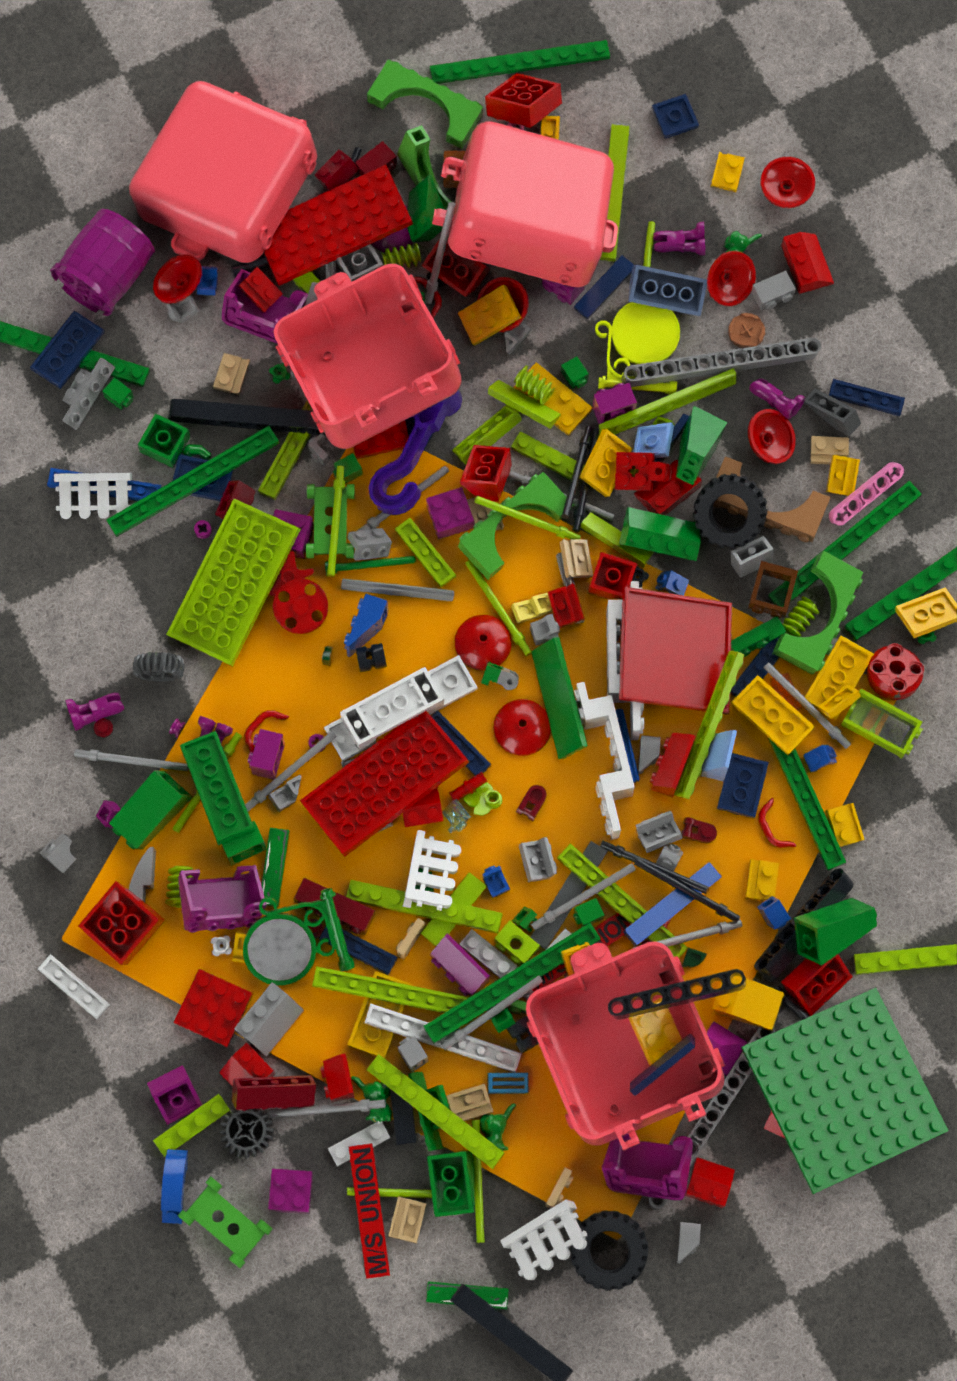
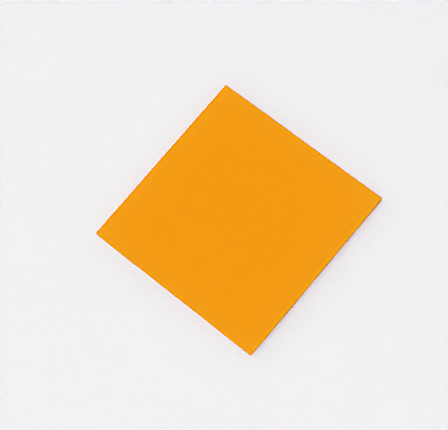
M353 447L346 449L341 459L352 453L355 455ZM403 449L357 459L362 467L363 475L345 484V487H347V484H355V499H347V537L349 532L357 531L367 523V520L371 517L375 518L382 512L378 510L370 498L368 489L370 480L376 471L397 460ZM423 450L412 472L390 484L386 491L387 495L394 496L399 494L408 482H414L418 486L444 466L449 469V472L422 491L419 500L413 508L403 514L390 515L379 523L377 528H383L392 541L389 556L356 561L354 558H346L343 554L336 555V564L414 556L416 558L415 563L337 571L335 576L331 577L326 576L325 561H328L329 555L314 556V559L295 557L296 567L299 570L313 568L314 573L305 579L315 582L325 592L328 599L326 619L320 627L310 633H291L277 622L273 613V600L275 596H270L269 594L234 665L230 666L224 662L221 663L165 761L187 764L180 745L200 737L201 727L198 724L200 716L216 722V726L217 723H222L233 728L232 734L224 738L221 745L224 747L225 744H228L236 732L242 735V738L234 748L235 752L227 760L243 801L246 804L254 797L258 790L261 791L273 781L272 779L253 775L248 764L250 751L245 744L244 734L249 725L261 713L267 710H274L289 716L288 719L283 720L274 717L266 718L251 736L253 743L254 736L259 734L260 729L283 734L285 746L277 771V778L310 750L309 739L312 735L320 734L323 737L327 735L324 727L340 719L341 711L426 667L427 671H430L458 656L455 650V635L464 621L476 615H490L502 621L465 563L469 559L458 548L459 538L465 532L470 533L474 528L438 540L426 506V498L460 487L463 488L466 499L476 497L460 484L464 471ZM333 473L324 487H333L334 480H336ZM503 491L499 502L496 503L501 504L506 498H512L513 495ZM313 505V507L311 508L309 514L307 515V516H311V517H312L313 522H314V505ZM328 507L325 510L326 515H333V507ZM529 509L519 510V512L558 527L560 525L564 526L569 531L574 532L572 531V525L562 520L556 522L552 517L543 512ZM507 515L502 520L504 529L495 531V545L499 556L504 562L503 568L489 580L482 573L481 575L517 630L522 632L526 638L525 642L530 650L533 651L543 644L535 646L530 631V623L541 620L550 614H553L556 622L554 612L529 621L517 623L511 606L513 603L530 600L532 596L548 593L551 590L564 586L556 555L561 553L560 541L563 538L556 536L553 532ZM408 518L413 520L456 574V577L442 588H440L395 531V528ZM332 525L326 526L325 532L327 534H331ZM314 529L310 543H314ZM582 530L574 532L581 535L580 540H587L593 574L601 552L631 561L596 537ZM637 564L638 567L649 575L648 579L642 583V589L669 593L666 590L659 591L656 589L657 578L663 571L649 564H646L644 568ZM592 577L573 578L585 620L580 624H572L560 628L558 636L573 691L576 690L577 683L585 682L588 698L591 700L607 696L606 610L608 600L622 599H605L589 594L588 590ZM342 579H353L453 590L454 599L453 601L343 590L341 582ZM311 584L305 587L307 595H313L316 591L315 587ZM687 585L684 596L720 601ZM285 591L280 592L278 595L281 602H287L290 598L289 594ZM365 594H369L388 601V615L382 630L362 647L366 646L369 649L371 645L382 643L387 667L381 669L372 667L371 671L360 673L357 654L355 652L351 657L347 656L344 640L347 633H351V622L354 615H358L359 609L357 607L360 599H364ZM732 607L731 640L763 624V622ZM318 610L314 611L312 619L316 622L321 621L322 613ZM289 617L286 619L285 624L288 628H294L296 620ZM620 629L619 641H616V643H620V654H619V660H617V661H620V656H621V629ZM485 636L480 637V640L486 641L487 638ZM513 639L510 654L500 666L518 674L519 682L515 689L507 690L502 685L492 681L488 685L482 684L481 681L485 671L475 670L466 666L478 689L438 710L491 764L483 775L487 779V783L491 784L493 790L501 794L502 804L500 807L491 809L486 815L479 816L474 814L475 807L468 806L463 798L456 803L454 802L449 792L462 785L464 780L468 781L474 777L464 766L438 786L443 814L442 822L405 828L403 814H401L392 821L394 826L376 833L344 857L300 802L302 798L343 768L342 760L332 742H330L322 752L313 756L272 791H276L284 786L287 781L301 775L295 803L278 812L269 799V795H267L266 800L262 803L259 802L248 812L251 821L256 822L266 849L270 828L290 831L280 901L277 909L297 904L294 901V897L303 878L326 888H332L333 891L345 897L350 880L406 892L417 830L425 831L424 838L429 839L430 836H433L434 840L449 843V840H453L454 844L461 847L460 856L451 857V861L458 864V870L455 874H448V878H452L455 881V888L452 891H445V895L450 896L468 873H471L485 884L482 878V874L485 873L484 870L494 865L495 867H501L510 891L492 899L486 887L472 904L473 907L503 914L499 932L509 920L512 922L524 906L532 909L537 914L536 919L544 916V913L547 912L571 873L557 859L570 843L583 854L590 841L600 846L604 840L615 846L620 845L626 851L656 863L664 846L646 853L637 835V824L668 811L673 813L674 821L680 832L684 830L685 817L710 823L717 830V836L713 842L707 844L682 838L670 843L677 845L684 852L674 872L690 878L710 862L722 877L709 887L707 894L702 893V895L718 904L726 905L727 909L739 915L742 927L729 930V933L721 935L718 933L684 942L683 944L689 948L707 953L703 962L698 966L692 968L683 967L685 975L682 977L684 981L733 969L741 970L745 978L753 980L757 973L754 968L756 961L773 942L779 929L775 930L769 927L757 909V906L764 901L745 898L750 860L779 863L775 898L781 901L788 913L819 852L768 737L731 704L736 698L731 693L730 713L727 715L722 714V720L718 723L715 733L737 730L732 753L769 762L755 819L717 809L724 781L702 777L701 774L696 780L695 790L689 799L676 795L672 798L651 790L653 784L649 783L653 772L657 773L659 766L656 765L657 759L653 766L650 765L643 773L639 774V781L634 783L633 796L614 800L621 832L619 838L611 840L610 834L607 835L605 830L606 816H602L600 810L602 800L601 797H597L595 789L600 775L615 772L613 765L615 763V756L610 754V737H606L604 729L606 725L585 729L584 734L588 746L565 759H558L552 731L546 745L538 752L527 756L513 755L505 751L495 738L493 725L496 714L508 702L517 699H527L538 703L546 711L532 654L525 656ZM326 646L333 647L330 666L323 665L322 655ZM756 649L743 658V665L737 673L736 681L761 649ZM825 655L823 661H826L829 655ZM779 658L773 666L804 697L820 672L817 671L814 674H810L782 658ZM768 673L763 680L815 726L795 749L827 818L826 810L840 807L844 804L874 743L841 726L851 705L841 711L837 720L834 718L830 719L817 709L834 727L837 726L842 731L841 734L851 743L845 749L836 739L833 740L828 735L829 732ZM863 673L855 689L858 691L863 689L894 706L896 700L886 699L878 695L869 685L867 675ZM614 703L615 710L623 709L637 770L641 735L661 737L659 756L660 754L664 756L666 749L663 748L666 737L670 738L673 732L695 735L696 739L706 713L704 711L644 703L643 715H641V718H644L643 734H640L639 740H631L630 703ZM872 706L861 727L867 730L872 729L882 711ZM883 714L875 728L874 734L879 735L889 716L888 714ZM521 721L519 725L521 727L526 726V723L524 721ZM392 730L378 736L376 738V742H378ZM315 739V742L312 743V745H316L319 742V739ZM821 745H830L836 752L835 758L837 763L829 764L815 772H810L803 754ZM362 751V752L356 754L355 756H353V757H351V758H349V759H347V760H350V759H353V758L358 757V756L361 755L364 751ZM160 768L159 771L167 772L194 797L197 789L189 770L187 772ZM534 785H540L545 788L547 796L535 820L532 822L526 815H520L516 811L529 788ZM771 798L774 799V803L765 817L773 836L779 841H791L796 844V847L778 848L768 842L758 821V814L760 809ZM200 800L179 833L172 828L188 804L143 849L134 850L126 844L127 840L123 836L119 838L62 936V940L182 1005L198 970L201 969L253 993L243 1014L244 1017L270 985L256 978L250 972L246 963L232 961L236 932L247 933L249 928L238 927L231 930L226 928L215 931L202 930L194 933L186 931L184 929L182 908L171 907L165 903L167 899H170L166 896V893L171 891L167 889V885L171 883L168 881V877L171 876L168 870L174 866H189L193 870L200 869L198 880L233 877L237 866L256 865L262 885L267 850L231 866L222 845H218ZM528 803L526 807L533 810L534 805ZM692 827V833L697 834L698 828ZM547 837L552 848L553 860L557 866V874L547 880L528 882L518 845ZM149 847H154L156 850L154 889H146L145 903L154 909L165 921L128 965H120L81 930L78 925L115 881H118L129 890L132 876L142 856ZM422 851L421 855L426 856V852ZM607 851L598 868L609 877L631 863L634 865V862L623 857L620 859L614 856L612 852ZM431 853V857L446 860L445 855ZM634 865L635 871L615 882L646 911H649L676 889ZM428 870V872H432V875L443 877V872ZM586 886L585 889L583 890V892L586 891V890H588L589 887ZM434 888V893L440 894V889ZM597 894L577 905L579 906L594 898L598 900L605 916L604 919L592 924L593 927H596L617 913ZM694 899L671 918L666 929L674 936H679L717 926L720 922H732V920L725 916H719L715 913V910ZM362 904L375 910V916L366 935L362 933L356 935L349 931L350 928L345 925L342 926V929L398 957L396 947L401 939H405L408 934L406 932L411 923H415L417 918L424 921L426 926L431 919ZM266 906L265 911L275 910L271 906ZM575 907L568 914L552 942L565 928L571 934L582 928L581 924L577 925L573 918ZM297 908L282 913L294 915L304 921L306 911ZM313 911L307 918L308 920H318L320 917L314 915L315 911ZM325 919L321 922L323 925V930L326 926ZM531 923L529 924V927L532 929L531 932L523 928H520L529 937H531V935L535 931ZM457 924L449 933L460 944L472 929L496 948L494 938L497 936V933ZM421 934L405 960L398 957L389 976L408 982L412 986L464 996L458 989L460 986L455 981L453 983L449 981L444 975L446 972L441 967L438 969L431 962L433 959L431 952L436 946ZM624 935L607 947L613 958L633 949L635 946ZM229 936L231 939L229 942L232 949L231 954L214 956L212 953L214 949L211 943L212 938ZM318 937V938H315L316 946L318 945V942L320 941V940H319V937ZM512 941L510 946L513 949H519L521 943L519 941ZM322 943L321 949L328 952L332 949V946ZM540 947L532 958L545 951V949ZM336 949L330 956H322L316 952L313 966L303 978L292 984L276 985L301 1006L304 1011L272 1049L270 1054L327 1084L326 1078L322 1079L320 1067L324 1066L323 1061L346 1053L351 1077L359 1078L364 1084L374 1083L375 1081L380 1083L379 1079L367 1071V1068L376 1056L347 1046L365 997L312 987L316 966L340 971L338 966L339 957ZM687 950L679 958L681 965H683ZM506 951L502 953L508 959H510L511 955L509 953H507ZM469 954L475 960V962L489 975V983L482 989L486 988L490 984L500 979L492 971H490L487 967H485L482 963L475 959L471 954ZM353 958L355 967L342 971L372 978L375 971L382 973ZM562 975L561 977H559L558 979H556V980L553 981L552 983L557 982V981H559V980H561V979H564V975ZM714 981L711 987L719 989L721 981ZM699 985L692 988V993L699 994L702 991V987ZM523 996L518 999L527 1003V1000ZM716 997L693 1002L706 1032L713 1022L728 1030L733 1020L717 1015L712 1008ZM404 1006L402 1012L404 1015L428 1023L444 1014L410 1006ZM510 1012L515 1022L527 1016V1014L522 1012L520 1015ZM491 1019L468 1034V1036L520 1052L516 1045L517 1040L512 1039L507 1029L498 1033ZM474 1020L470 1021L469 1023H467L466 1025L462 1026V1027L459 1028V1029H460V1030L463 1029L464 1027H466L468 1024H470V1023L473 1022ZM394 1033L385 1059L408 1076L411 1071L398 1050L400 1042L407 1037ZM527 1033V1034L523 1035L522 1037L525 1039V1038H527L529 1035H528V1033ZM418 1041L428 1056V1063L414 1072H423L427 1089L443 1085L446 1098L447 1095L485 1084L488 1092V1073H514ZM538 1044L522 1053L516 1073H528V1094H488L493 1113L486 1115L504 1114L511 1104H516L515 1109L507 1120L502 1136L503 1144L509 1147V1150L503 1151L505 1154L494 1169L481 1161L482 1168L546 1203L564 1168L572 1171L570 1176L573 1177V1180L568 1188L564 1187L561 1194L564 1195L562 1201L570 1200L575 1202L577 1209L573 1213L578 1214V1220L583 1222L590 1215L606 1210L619 1211V1213L627 1214L631 1218L642 1196L618 1193L608 1188L602 1171V1165L610 1142L598 1146L590 1145L580 1138L575 1129H571L565 1118V1115L568 1114L540 1045ZM492 1078V1081H524V1078ZM352 1081L354 1099L360 1102V1100L365 1099L363 1091ZM492 1086V1089H524V1086ZM390 1095V1096L386 1099V1103L389 1105V1107H390V1109H391V1111H392V1119H393V1110H392V1102H391V1095ZM413 1107L416 1132L424 1136L418 1110ZM680 1111L636 1130L639 1141L669 1144L685 1111ZM482 1116L465 1122L472 1127V1120H480ZM441 1128L438 1129L444 1148L452 1152L468 1151ZM480 1130V1134L485 1137L486 1134ZM613 1231L602 1232L615 1240L621 1238L619 1233Z

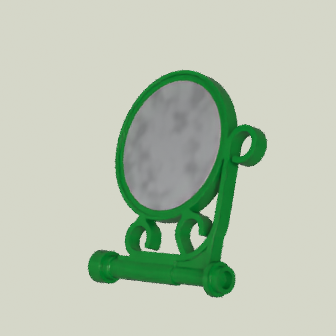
M332 888L324 889L321 891L320 900L303 902L277 909L276 901L271 897H265L260 901L259 910L266 916L261 917L252 924L246 933L243 943L245 963L256 978L267 984L272 982L275 985L292 984L309 972L315 961L316 952L322 956H330L334 953L335 949L339 957L338 966L340 971H347L355 967L353 958L348 953L340 920L332 897L336 895L335 891ZM269 901L274 905L275 910L265 911L262 905L264 902ZM301 907H313L319 910L322 915L318 921L310 922L307 917L313 912L312 908L305 912L304 921L294 915L282 912ZM324 919L332 944V949L328 952L323 951L321 945L324 942H329V938H322L316 946L315 937L309 926H318Z

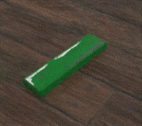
M270 828L261 886L264 897L273 898L277 903V907H279L290 831ZM266 902V906L274 907L271 902Z
M428 1281L426 1302L455 1305L450 1301V1298L461 1284ZM465 1285L495 1309L507 1310L508 1288Z

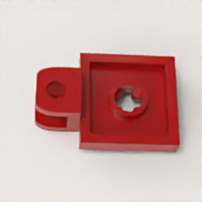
M616 452L615 490L653 491V482H668L671 480L672 466L667 463L654 462L655 453ZM634 466L639 470L635 477L630 473Z

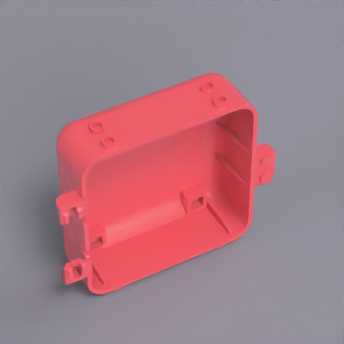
M197 81L190 84L130 182V196L139 216L148 223L174 233L171 247L179 255L189 254L200 261L211 249L242 263L257 260L264 250L270 247L272 236L308 174H312L315 169L317 151L311 132L306 126V120H300L293 116L289 117L253 102L252 99L240 95L239 92L232 93L208 82Z
M486 121L480 123L472 132L463 160L448 157L444 160L441 176L443 178H446L447 175H452L454 181H460L455 199L456 207L448 237V244L451 250L464 258L571 287L587 285L594 274L602 252H611L616 245L618 226L615 222L607 219L614 174L612 160L607 154L587 147L497 122ZM435 209L432 224L443 227L447 210Z
M398 264L381 266L352 282L346 273H336L316 284L314 292L318 300L283 317L275 325L274 337L278 343L275 347L285 367L290 366L313 410L310 414L320 433L324 432L330 443L341 449L352 448L449 398L458 391L461 385V373L458 368L460 361L449 339L445 340L422 300L423 297L413 275H408L406 270Z
M660 942L645 943L613 958L605 944L595 943L572 955L571 964L575 974L540 988L530 995L526 1003V1013L529 1018L527 1026L530 1033L539 1042L568 1114L565 1115L568 1125L571 1129H575L580 1138L590 1145H603L618 1138L623 1151L630 1147L640 1144L635 1132L638 1129L683 1110L689 1122L706 1116L701 1102L715 1097L723 1088L724 1073L722 1067L725 1066L718 1048L713 1049L696 1007L691 1002L668 1009L682 1040L691 1033L695 1038V1048L638 1095L634 1096L630 1092V1082L650 1067L629 1019H614L609 1013L608 1004L614 998L684 982L682 976L685 973L678 956L673 957L670 949ZM676 990L672 993V997L679 999L683 993L680 990ZM656 995L653 997L652 1002L663 997ZM635 1000L632 1004V1007L636 1009L640 1008L643 1004V1001ZM620 1004L613 1007L614 1013H620L623 1010V1006ZM698 1104L700 1110L693 1112L691 1107ZM629 1134L631 1139L624 1142L622 1136Z

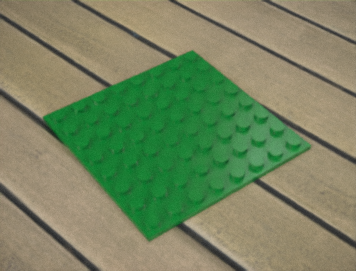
M877 988L864 992L741 1047L812 1194L948 1132Z

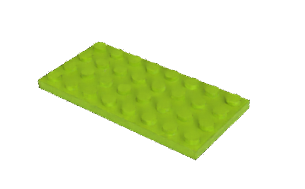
M233 499L166 635L233 666L301 529L239 500Z

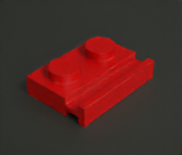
M258 267L238 285L242 292L263 313L283 294Z
M574 583L548 592L559 628L585 620Z

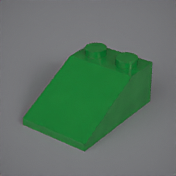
M428 175L409 192L408 213L413 225L407 227L412 243L431 241L443 228L442 226L432 224L434 210L444 209L432 175Z
M468 1150L427 1156L434 1216L441 1217L474 1213L475 1170L473 1154Z

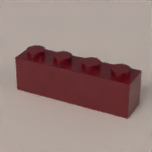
M303 878L294 901L299 904L320 900L321 891L328 888ZM335 892L336 895L332 898L341 927L345 925L350 928L349 931L356 935L361 933L366 935L375 916V910ZM313 907L300 908L305 911H307V909L312 908L313 911H315L314 915L318 917H321L322 913L319 910Z
M312 1075L233 1079L232 1102L235 1109L241 1111L314 1106L316 1083Z

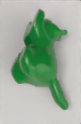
M733 231L724 242V247L727 249L726 252L739 251L743 253L750 244L761 238L762 234H754L748 238L740 234L739 231Z
M351 1077V1080L363 1091L365 1099L370 1101L385 1100L386 1102V1099L391 1095L390 1088L382 1082L375 1081L374 1083L364 1084L359 1078ZM386 1103L385 1108L371 1109L370 1114L365 1119L378 1124L385 1120L392 1121V1111Z
M511 1104L504 1114L483 1115L480 1119V1130L486 1134L485 1138L502 1151L509 1150V1147L503 1144L502 1136L507 1120L515 1109L516 1104Z

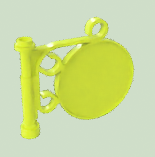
M630 302L620 309L614 318L612 326L605 320L599 321L596 324L595 333L600 338H606L607 333H600L598 330L599 326L605 325L609 330L607 380H605L606 376L599 377L598 388H613L615 385L622 383L623 373L621 375L616 373L610 365L611 337L615 349L623 357L615 361L614 369H616L619 363H625L628 367L630 363L643 364L667 360L674 353L679 343L680 325L672 310ZM627 376L630 379H635V376ZM677 381L631 387V389L665 392L671 395L677 392Z

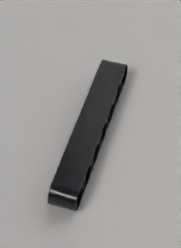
M835 869L829 874L756 961L754 968L766 982H772L777 979L798 954L794 918L841 902L851 891L854 883L843 869Z
M733 969L614 998L609 1002L608 1010L614 1019L621 1020L740 991L746 986V978L741 970ZM740 976L742 981L740 984H733L731 982L732 978ZM714 981L722 982V986L719 989H713L711 985ZM696 985L702 987V991L699 994L692 993V988ZM676 990H680L683 993L679 999L672 997V993ZM661 995L663 999L660 1003L655 1004L652 1002L654 996ZM635 1000H642L643 1004L640 1008L632 1007ZM620 1004L623 1006V1010L620 1013L613 1012L615 1005Z
M463 1283L450 1298L452 1303L550 1380L567 1381L574 1370Z

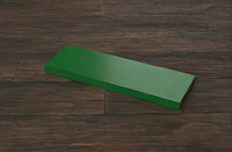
M554 637L534 649L531 654L558 759H565L588 745L560 638Z
M214 731L181 744L182 753L218 845L254 832V826L217 732Z

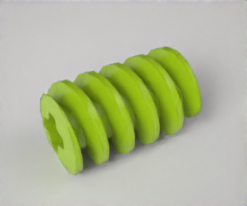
M414 243L413 249L408 244L406 250L403 246H400L399 252L396 247H393L392 253L388 248L385 249V254L382 252L383 264H398L402 267L406 264L410 268L411 262H413L415 267H417L418 261L421 262L418 244Z
M526 365L519 371L514 379V383L516 382V387L518 388L522 386L523 392L528 391L529 396L534 395L535 400L540 399V404L543 405L552 396L555 388L551 389L552 382L545 385L546 378L540 381L539 373L533 376V369L527 372L528 366Z
M802 596L801 600L797 602V606L793 607V612H790L788 618L783 620L784 624L782 625L787 634L801 637L798 631L805 632L806 629L803 625L810 626L808 619L814 621L815 617L812 614L819 615L820 612L810 599Z
M174 866L168 870V873L171 874L168 877V881L171 883L167 885V889L171 891L166 893V896L170 899L165 901L168 906L182 908L178 876L180 871L193 870L192 867Z

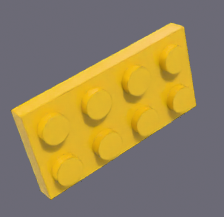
M536 362L527 372L533 369V376L539 373L540 381L546 378L545 385L552 382L551 389L555 388V391L544 405L561 414L554 425L569 436L593 410V407ZM515 384L513 388L529 396L528 391L523 392L522 386L518 388Z
M840 636L805 698L815 708L819 709L818 706L847 684L855 688L874 653Z
M758 675L731 702L739 712L787 755L815 728L813 724Z
M377 971L373 975V978L412 986L408 982ZM365 997L347 1046L376 1057L380 1054L385 1058L394 1033L364 1023L370 1004L401 1014L405 1005Z

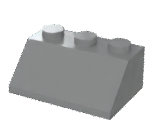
M272 982L234 1030L267 1057L304 1009Z

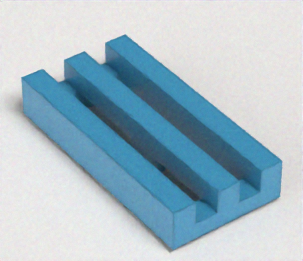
M488 1073V1094H528V1073ZM492 1078H524V1081H492ZM492 1086H524V1089H492Z

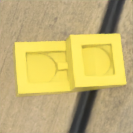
M548 593L532 596L530 600L513 603L511 606L517 623L529 621L553 612Z

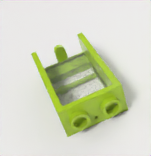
M860 689L861 697L851 705L841 726L892 752L901 759L905 754L909 755L914 746L911 744L913 738L918 739L923 730L920 728L922 721Z

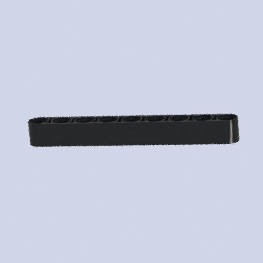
M172 399L170 402L168 419L173 422L263 430L270 426L272 431L321 434L310 414L313 412L311 410L186 399Z

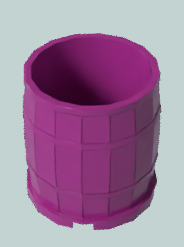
M101 208L74 238L60 261L52 266L50 273L55 281L59 279L64 284L62 289L75 301L95 313L101 310L104 311L102 315L109 316L115 310L114 305L126 294L144 270L150 257L155 252L154 246L149 238L129 220L118 213Z

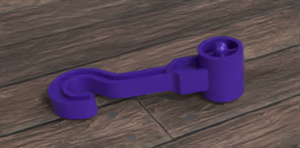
M459 389L449 398L414 415L415 426L399 458L385 465L373 475L368 489L370 498L378 510L389 515H399L406 513L417 503L421 491L416 483H406L403 490L394 496L386 494L387 488L393 482L404 478L412 472L431 434L440 430L445 417L452 416L459 410L462 404V395Z

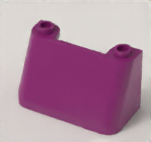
M241 269L224 294L221 318L225 324L277 343L274 337L275 325L283 317L304 307L308 294L297 290L292 292L290 298L281 295L263 313L238 287L251 273Z
M629 1134L622 1136L624 1142L631 1139ZM686 1136L676 1137L673 1140V1145L640 1141V1144L630 1147L623 1151L618 1138L610 1141L602 1165V1171L608 1188L618 1193L683 1200L686 1194L692 1156V1138Z

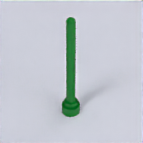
M414 556L340 563L335 566V574L337 571L413 564L416 562V558ZM325 561V571L327 576L328 561Z

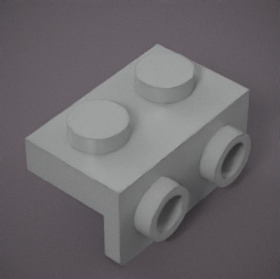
M383 528L358 530L348 533L347 538L355 548L353 558L356 561L389 556L392 541Z
M671 811L661 813L636 825L638 838L646 853L682 839V833L675 823Z
M547 837L518 845L528 882L547 880L557 874V866L553 860L552 848Z

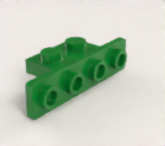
M774 617L731 640V651L740 652L746 657L752 651L765 647L769 642L786 633V630L779 618Z
M411 1072L408 1074L411 1080L449 1109L443 1085L427 1089L423 1072ZM418 1111L428 1151L443 1149L438 1130L440 1127Z

